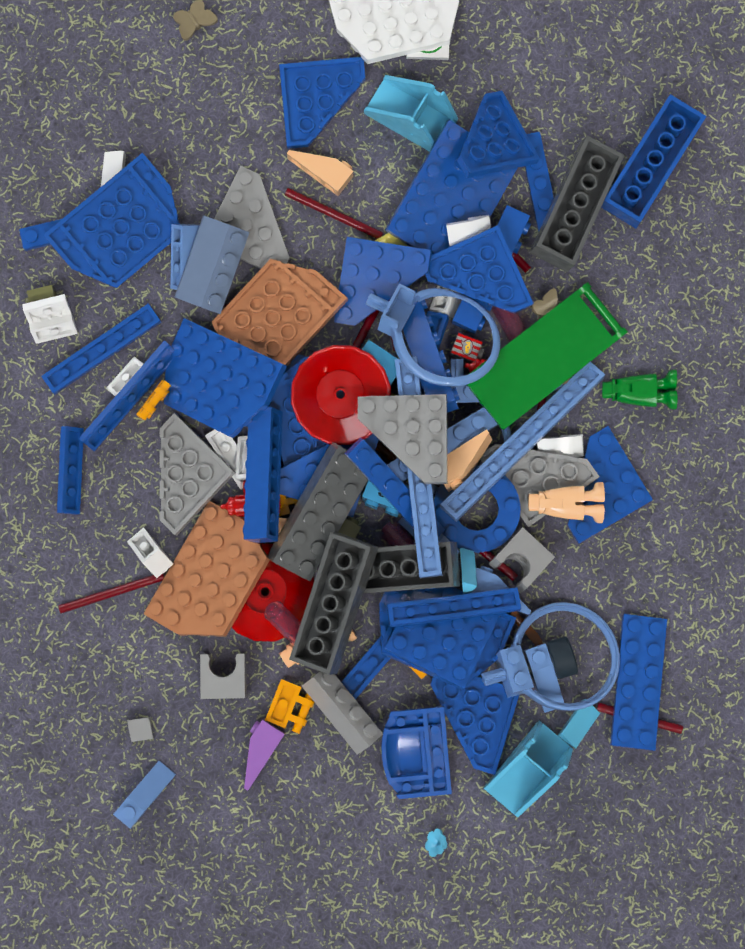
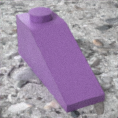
M265 719L261 723L256 721L250 730L253 735L250 738L244 789L247 791L285 735L283 731L265 721Z

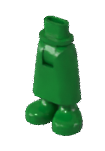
M669 370L663 379H657V374H644L616 379V384L615 379H612V382H602V398H612V401L646 407H656L657 403H663L669 409L676 410L678 402L676 391L677 370ZM657 389L668 390V392L657 393Z

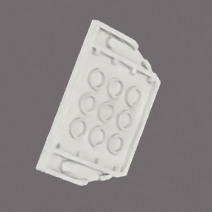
M328 0L337 33L351 44L353 50L358 52L367 64L450 45L456 13L459 7V0Z

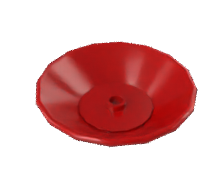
M331 345L315 351L299 366L291 387V405L298 423L312 437L327 444L334 442L338 445H351L359 438L367 439L373 434L358 420V397L391 396V385L383 366L372 354L349 345ZM337 391H344V396L338 398L336 396Z
M274 543L260 544L262 549L268 554ZM270 560L232 628L237 634L253 641L275 642L293 635L300 628L314 584L313 577L308 581ZM263 588L269 589L267 596L261 594Z

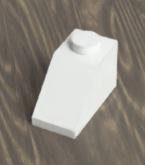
M144 527L127 541L141 562L156 578L173 565L166 553Z

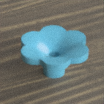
M441 829L429 832L425 849L429 851L431 857H435L437 854H442L444 849L447 848L446 836L443 835Z

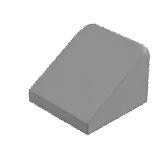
M151 717L127 720L131 742L154 739Z

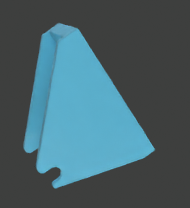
M385 75L373 98L364 109L365 115L428 151L432 148L446 121L449 119L454 123L458 121V117L444 91L442 93L438 92L431 83Z
M538 720L483 788L516 817H519L558 781L561 773L568 768L573 748Z

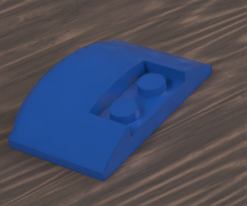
M444 706L391 711L383 730L381 750L384 771L389 784L397 792L396 796L399 799L452 794Z

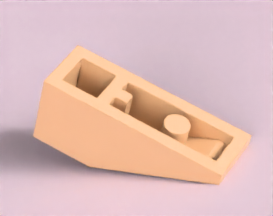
M292 150L287 152V159L337 196L340 195L353 178V168L345 161L340 162L336 158Z
M487 429L447 454L448 484L443 485L448 492L456 490L471 475L490 445L492 438Z

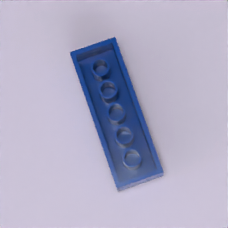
M670 94L606 195L601 208L636 229L707 116Z

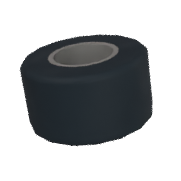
M565 636L548 641L546 646L557 679L578 674L577 662L568 637Z

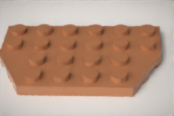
M270 259L221 311V314H218L212 321V324L217 334L288 366L348 301V298L316 270L305 269L293 264H285Z
M209 501L145 610L144 615L180 636L226 637L270 561L260 543L244 540V519L235 515H229L227 510L221 509L220 506Z

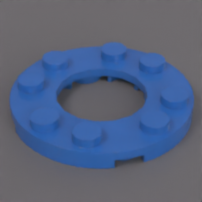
M476 465L473 472H475L480 467V465ZM505 475L488 490L494 495L498 503L497 518L491 526L478 531L466 528L459 520L455 522L440 508V504L455 491L451 490L448 492L443 484L440 485L434 499L436 520L445 529L442 534L450 542H457V548H465L476 553L490 551L504 544L516 530L520 519V499L514 485Z

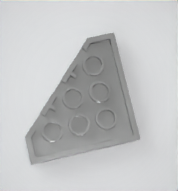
M240 166L214 219L250 232L240 258L241 260L260 269L270 259L287 264L290 258L260 174Z
M446 394L358 397V420L391 450L399 460L424 484H448Z
M174 413L160 428V521L177 536L236 472Z
M495 444L489 449H487L480 459L482 463H484L501 446V444ZM530 450L505 474L518 493L521 506L520 516L528 527L546 515L543 513L538 514V511H528L529 494H538V491L543 492L570 486H584L585 488L600 477L587 459Z

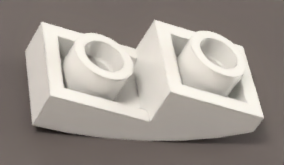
M489 215L470 217L466 221L446 223L449 246L456 245L490 229Z
M583 434L543 437L537 443L538 451L571 457L584 456Z

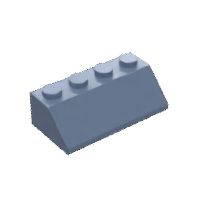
M203 215L175 298L221 314L250 232Z

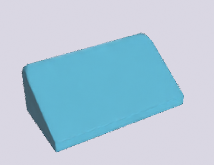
M460 548L463 594H469L477 587L474 551Z
M593 705L575 710L557 736L576 749L600 712Z

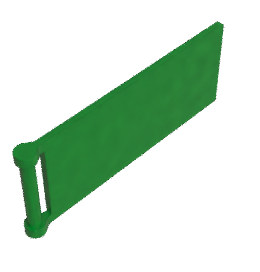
M589 282L585 283L563 302L500 349L499 356L491 370L479 380L467 384V387L502 430H505L628 332L625 327H621L592 291V286ZM584 294L616 334L611 336L582 300L581 295ZM485 362L482 363L480 366H478V367H477L475 370H473L471 373L475 372V371L478 370L480 367H482V366L485 364Z

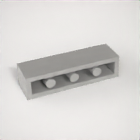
M319 671L302 685L303 689L357 755L370 747L383 735L335 674L328 675Z

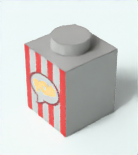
M458 333L450 357L463 359V362L469 364L474 362L475 359L481 360L484 349L481 348L483 342Z

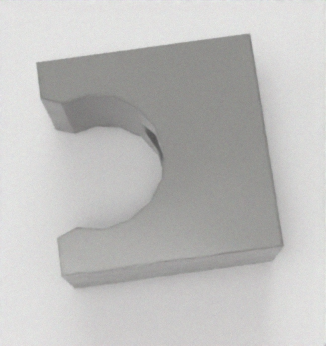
M522 527L492 559L489 565L495 569L507 559L519 562L523 568V578L516 584L515 588L518 587V592L522 593L555 556Z
M200 654L201 699L247 698L246 654H236L235 670L227 677L219 676L213 671L210 654Z

